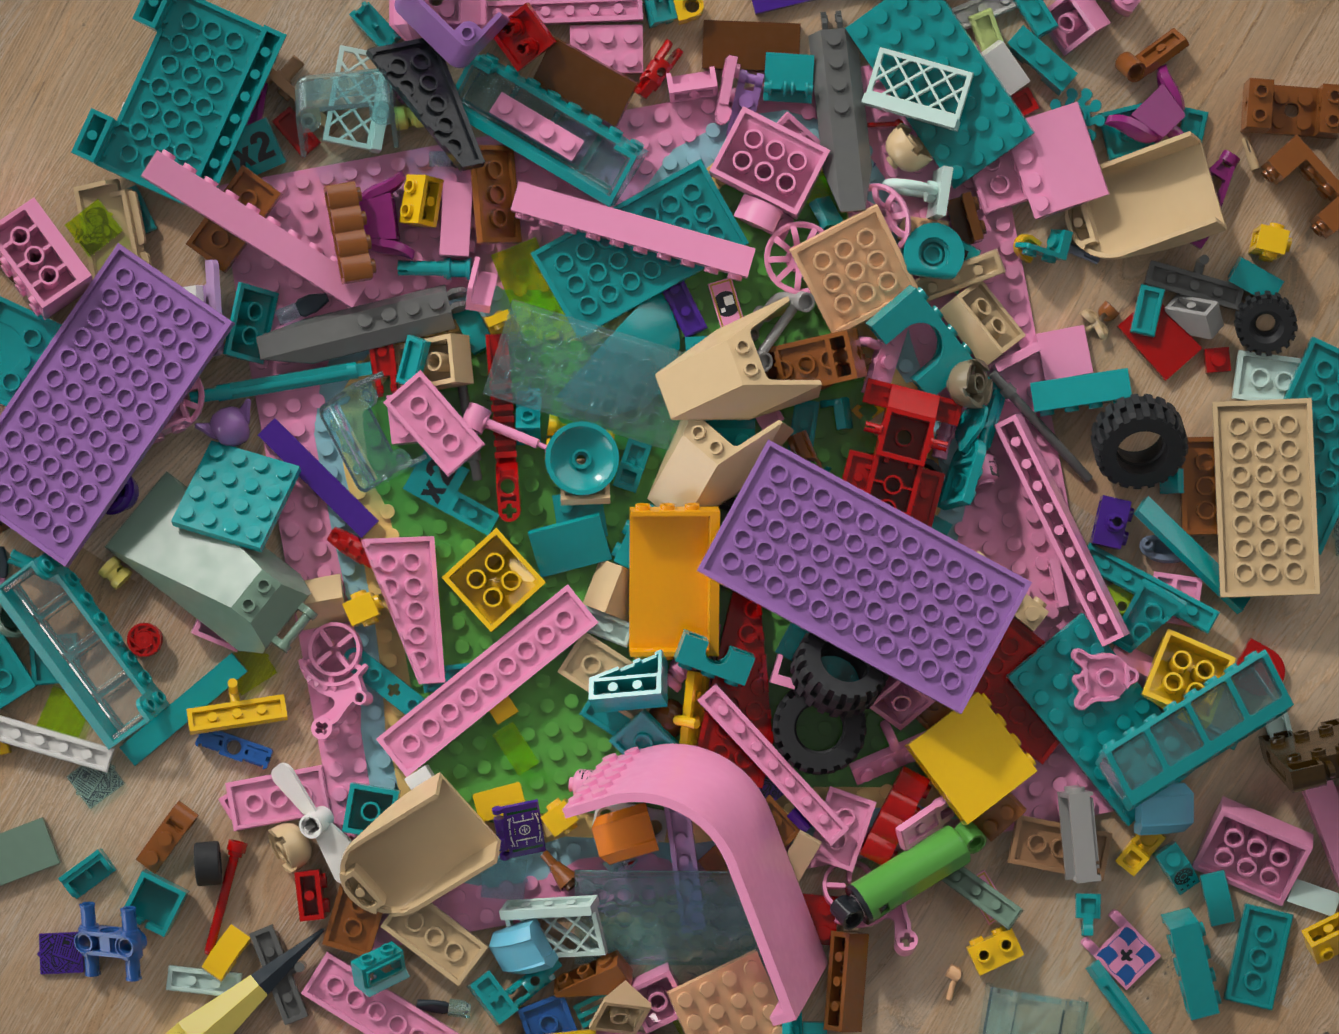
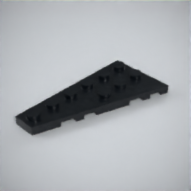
M423 38L367 49L366 55L459 171L483 167L485 164L483 155L445 59Z

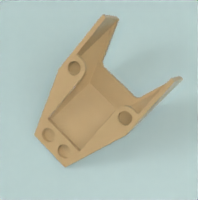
M788 296L717 329L655 374L671 420H750L819 397L822 386L820 380L769 379L765 374L750 334L751 330L761 322L782 316L789 306L790 300Z
M680 420L647 499L657 507H660L661 503H674L675 507H685V503H699L700 507H718L740 492L768 439L782 446L794 430L778 420L742 444L734 446L705 420Z

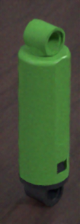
M960 822L955 828L946 825L917 843L908 851L900 853L846 886V895H842L833 901L830 906V912L846 930L857 927L862 921L869 925L967 865L971 861L970 854L979 852L985 846L987 838L973 822L968 825H963Z

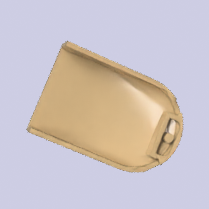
M1191 131L1100 164L1109 195L1065 210L1066 225L1068 231L1073 232L1072 239L1090 255L1106 260H1117L1162 251L1227 230L1201 140Z
M439 772L388 807L347 846L340 864L339 875L341 885L345 893L356 905L370 913L391 914V917L408 915L420 910L498 862L501 840Z

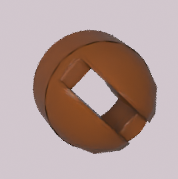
M1106 300L1098 310L1099 317L1103 313L1107 315L1103 320L1105 322L1113 321L1120 314Z

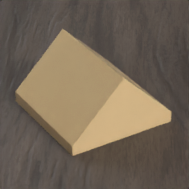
M609 561L599 562L583 604L628 622L629 569Z
M341 574L304 580L311 592V595L304 604L318 615L314 620H310L303 630L319 628L330 622H349L342 605L346 600ZM299 610L296 612L297 619L303 614Z
M625 980L603 999L589 1024V1030L637 1034L651 1009V1003Z

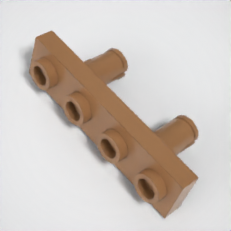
M293 55L280 71L272 68L266 83L269 85L272 82L280 88L277 92L286 101L294 100L298 104L295 108L304 117L310 115L316 121L313 125L324 134L332 88L330 87L316 103H311L291 85L292 82L290 80L305 65L299 58ZM336 124L330 126L329 133L331 135L338 129Z

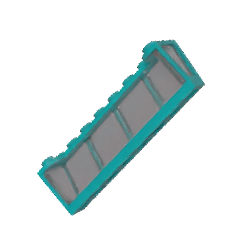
M43 553L0 584L1 606L108 750L152 720L170 705L165 694L152 681L151 675L138 662L137 656L129 650L123 642L120 633L115 631L109 623L106 614L98 608L92 595L84 589L77 575L69 568L64 567L48 554Z

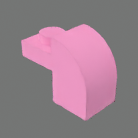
M746 194L743 195L734 214V217L749 226L762 229L770 235H773L780 227L795 220L783 213V210ZM789 230L783 232L778 238L784 241Z

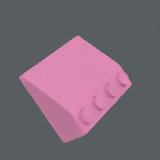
M1078 102L1026 118L1035 133L1014 147L1012 153L1035 219H1044L1109 195Z
M743 106L709 172L711 177L746 195L768 202L797 220L830 150Z
M1223 796L1213 814L1192 867L1194 870L1204 874L1224 870L1228 884L1282 906L1313 849L1314 834Z

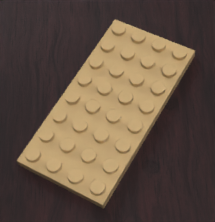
M1312 398L1212 402L1220 598L1320 595Z

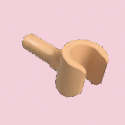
M953 964L949 966L945 974L946 977L952 979L946 997L950 1001H952L955 986L961 978V969Z

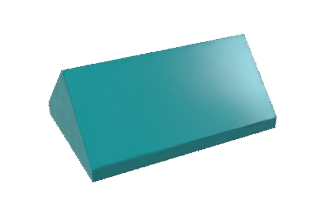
M238 282L230 318L235 325L226 336L223 354L226 357L264 364V360L260 359L256 337L271 332L279 293Z

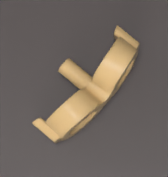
M1085 309L1079 313L1080 316L1083 315L1091 323L1086 328L1088 332L1095 328L1101 339L1100 343L1108 338V328L1104 322L1099 320V316L1095 311Z

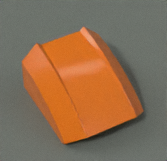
M646 802L598 816L593 823L592 832L599 857L609 865L660 851Z

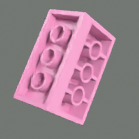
M32 198L0 220V263L2 264L0 266L8 278L13 276V280L16 283L15 287L21 296L27 295L30 302L29 306L36 316L41 314L44 320H46L83 295L92 282V275L35 198Z

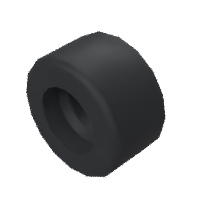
M218 841L197 842L194 844V868L197 886L220 885L222 883L221 850Z

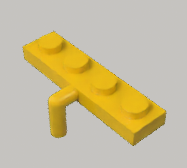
M701 670L687 671L683 714L676 715L673 718V723L681 726L679 744L693 746L697 744L704 714V707L697 700L709 690L710 681L709 677L701 674Z
M234 678L228 680L230 702L186 709L190 735L288 720L284 694L240 701L238 682Z

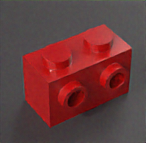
M321 868L294 872L300 922L325 919L327 913L330 912V900L325 898L324 888H328L326 873H322Z

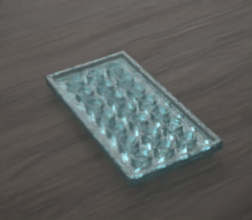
M513 299L483 394L574 422H591L601 426L607 432L669 450L680 420H671L655 374L685 352Z
M575 870V896L598 895L600 904L597 908L608 950L607 954L618 950L629 965H663L668 962L669 965L721 966L755 949L763 966H765L729 871ZM582 916L579 919L589 928H592L594 925L592 916ZM575 925V935L583 940L587 933ZM588 936L585 943L592 948H599L598 942L591 936ZM602 955L575 957V964L589 963L600 958Z

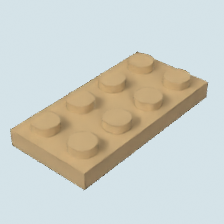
M586 632L577 640L559 668L558 673L589 692L590 677L615 667L622 668L633 662ZM642 709L623 710L619 712L625 715L626 717L632 719Z
M432 902L408 915L391 917V914H389L380 926L457 986L461 984L489 947Z

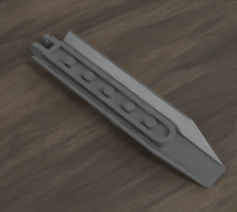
M841 10L835 11L836 29H828V16L826 12H820L822 30L809 35L808 39L810 55H815L813 85L820 145L830 150L823 166V173L841 213L863 211L866 209L872 163L865 105L861 102L864 93L859 49L847 30L843 28Z
M440 285L300 320L256 337L260 359L315 364L404 342L407 339V335H414L420 338L456 329L452 314L467 310L465 309L466 301H457L451 305L449 301L466 296V288L457 287L447 291L446 285Z

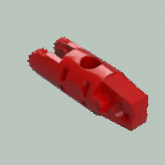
M669 39L665 40L655 54L654 59L651 60L639 78L640 83L635 93L643 99H647L653 91H657L665 80L666 73L672 70L683 54V51L677 48L667 60L664 59L673 45Z
M334 527L327 541L355 562L372 568L361 539L352 533Z

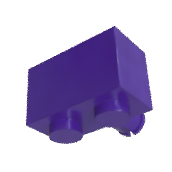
M1106 495L1100 496L1090 543L1115 550H1120L1122 545L1126 546L1129 532L1125 531L1127 522L1132 521L1134 508L1131 507L1132 502Z

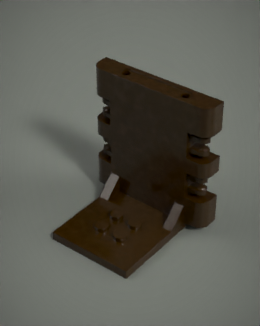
M1339 718L1321 722L1318 730L1310 732L1308 730H1299L1293 733L1291 730L1273 733L1274 737L1271 738L1270 735L1258 737L1265 763L1292 793L1326 786L1327 781L1339 778Z

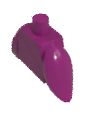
M1162 65L1157 69L1158 89L1130 116L1109 115L1105 125L1113 127L1135 141L1142 143H1159L1165 136L1170 139L1183 134L1184 132L1177 124L1185 117V102L1179 87L1169 73L1167 65Z
M401 170L393 177L366 189L362 193V201L359 202L361 211H365L367 217V225H364L365 234L370 235L372 249L370 250L382 254L404 256L413 260L415 251L410 246L398 242L400 241L395 195L393 193L406 180Z

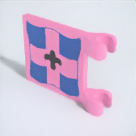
M1113 909L1108 916L1120 928L1100 947L1087 936L1080 943L1127 990L1161 955L1119 911Z

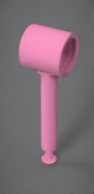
M469 402L463 419L476 434L482 435L483 431L487 428L533 448L540 447L545 449L546 452L547 445L541 443L540 439L491 420L490 415L492 412L476 403Z

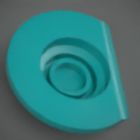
M927 223L916 228L907 238L903 249L904 262L908 273L933 279H954L963 265L965 256L964 245L959 235L952 228L941 223Z

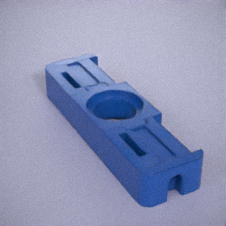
M221 730L201 733L195 742L197 747L202 744V747L219 751L220 755L243 762L245 759L246 762L260 767L263 765V769L268 768L273 755V749ZM232 740H236L241 744L240 752L235 755L228 751V744Z

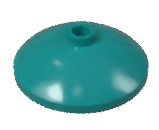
M579 421L563 426L552 436L546 448L545 464L550 478L559 488L574 495H590L604 489L612 481L619 465V452L613 437L604 428L591 422ZM581 455L585 457L586 461L584 464H578L576 458Z

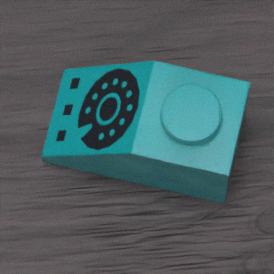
M1171 841L1152 854L1179 895L1200 882L1191 863L1176 842Z

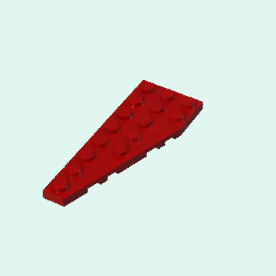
M732 591L720 640L719 656L716 657V660L725 657L731 645L753 653L755 661L745 686L738 684L735 687L725 683L724 678L715 676L714 679H711L709 689L714 684H717L773 745L767 662L764 649L765 640L761 616L762 607ZM704 709L696 746L713 751L730 760L742 769L758 788H763L765 774Z

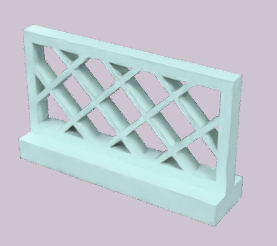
M340 45L322 141L369 150V152L379 154L382 149L393 87L379 70L373 74L370 72L365 64L369 60V57L366 55L367 50ZM344 52L354 54L359 63L348 69L342 61ZM362 65L369 77L357 83L351 71ZM341 66L345 71L342 74H340ZM347 74L355 86L344 93L338 82L340 78ZM379 74L377 82V80L374 77ZM371 79L377 89L375 94L367 97L360 86ZM357 89L364 98V101L353 107L346 95ZM337 90H338V92L340 93V96H338V97L336 98V93H337ZM375 97L374 105H372L370 100ZM343 98L350 110L339 116L334 109V104ZM367 103L372 110V116L363 121L356 109ZM353 112L360 124L349 131L342 119ZM333 114L336 117V119L331 122ZM369 121H371V122H370V127H369V129H368V127L366 126V123H368ZM337 122L340 123L346 134L339 138L329 136L330 126ZM363 127L368 134L367 143L357 142L351 133ZM349 136L351 140H346L344 138Z
M880 47L867 91L864 93L861 102L868 107L958 132L961 123L960 118L974 73ZM884 54L893 56L898 64L886 72L882 66ZM898 58L903 59V60H905V61H903L902 63H900V61H899ZM910 62L917 63L921 71L908 78L903 66ZM921 65H925V66H929V67L926 68V69H923V67H922ZM934 68L939 69L944 78L931 84L926 73ZM900 69L906 80L893 87L887 75ZM944 71L950 72L952 74L947 76ZM923 75L929 86L916 93L911 81ZM957 75L967 77L964 86L955 91L949 79ZM885 77L890 89L883 93L873 91L876 81ZM947 82L952 93L939 99L934 88ZM908 83L914 95L905 100L900 99L895 90ZM931 90L937 101L929 106L922 105L919 96ZM891 92H893V94L895 95V97L890 96V95H888V94H890ZM962 92L961 97H960V100H959L957 94H959V93ZM952 97H955L958 102L955 114L946 112L942 105L943 102ZM916 98L918 103H914L911 101ZM939 105L941 110L936 109L934 107Z
M598 895L507 900L499 910L500 918L505 920L506 927L514 925L513 920H520L522 922L532 918L543 919L550 924L546 931L543 929L542 931L547 940L555 946L553 950H555L559 958L606 955L608 952L597 908L600 904ZM582 916H592L594 925L592 928H589L579 919ZM565 917L573 924L567 930L557 922L558 918ZM575 925L587 933L583 940L570 932ZM552 926L564 935L560 941L548 934ZM588 936H591L598 942L599 948H592L585 943ZM567 937L578 946L576 949H569L562 942Z

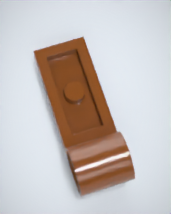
M1173 28L1136 56L1130 52L1120 54L1115 61V68L1130 82H1138L1188 47L1189 42L1186 37Z
M179 800L136 860L156 874L184 834L197 820L199 814Z

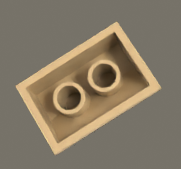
M983 281L969 286L940 309L945 321L957 331L960 340L969 346L975 359L983 360L987 365L1026 336Z

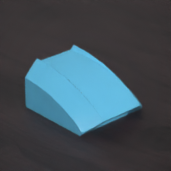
M1182 782L1170 785L1135 807L1134 833L1138 835L1184 832L1194 823V793ZM1135 783L1134 789L1138 788L1144 783Z
M537 918L528 919L493 932L489 948L503 972L513 974L535 973L553 968L559 959L543 933Z

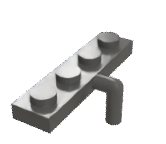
M1202 255L1196 260L1193 272L1151 260L1144 280V285L1165 289V291L1179 295L1217 301L1219 306L1235 311L1239 310L1238 305L1241 303L1244 289L1233 283L1202 275L1205 265L1209 262L1207 255Z
M273 924L249 933L262 967L284 953ZM302 960L298 961L272 990L285 1025L309 1016L293 974L306 969L307 964Z

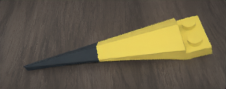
M325 928L315 932L178 1022L166 1034H234L322 935Z

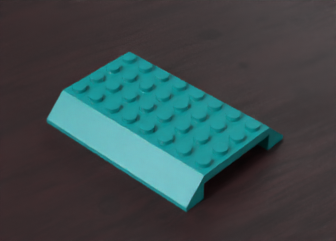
M140 0L132 19L157 32L117 120L91 108L71 153L98 167L185 205L140 176L155 152L158 150L162 153L164 149L176 156L175 162L182 166L184 163L189 164L197 170L196 175L202 179L207 176L216 181L219 186L287 35L269 26H261L206 0Z

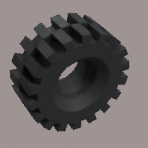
M1260 291L1254 292L1255 297L1251 298L1248 295L1245 298L1246 302H1241L1238 305L1239 311H1235L1234 326L1237 337L1242 346L1245 345L1249 352L1254 350L1256 355L1261 356L1262 352H1266V356H1272L1271 351L1275 350L1279 354L1282 352L1281 348L1284 346L1287 349L1290 346V339L1294 341L1296 337L1295 331L1298 330L1294 308L1292 304H1289V300L1286 297L1281 298V295L1277 292L1274 295H1271L1270 291H1265L1264 295H1261ZM1264 314L1273 316L1275 319L1274 327L1268 331L1258 329L1256 321L1259 316Z

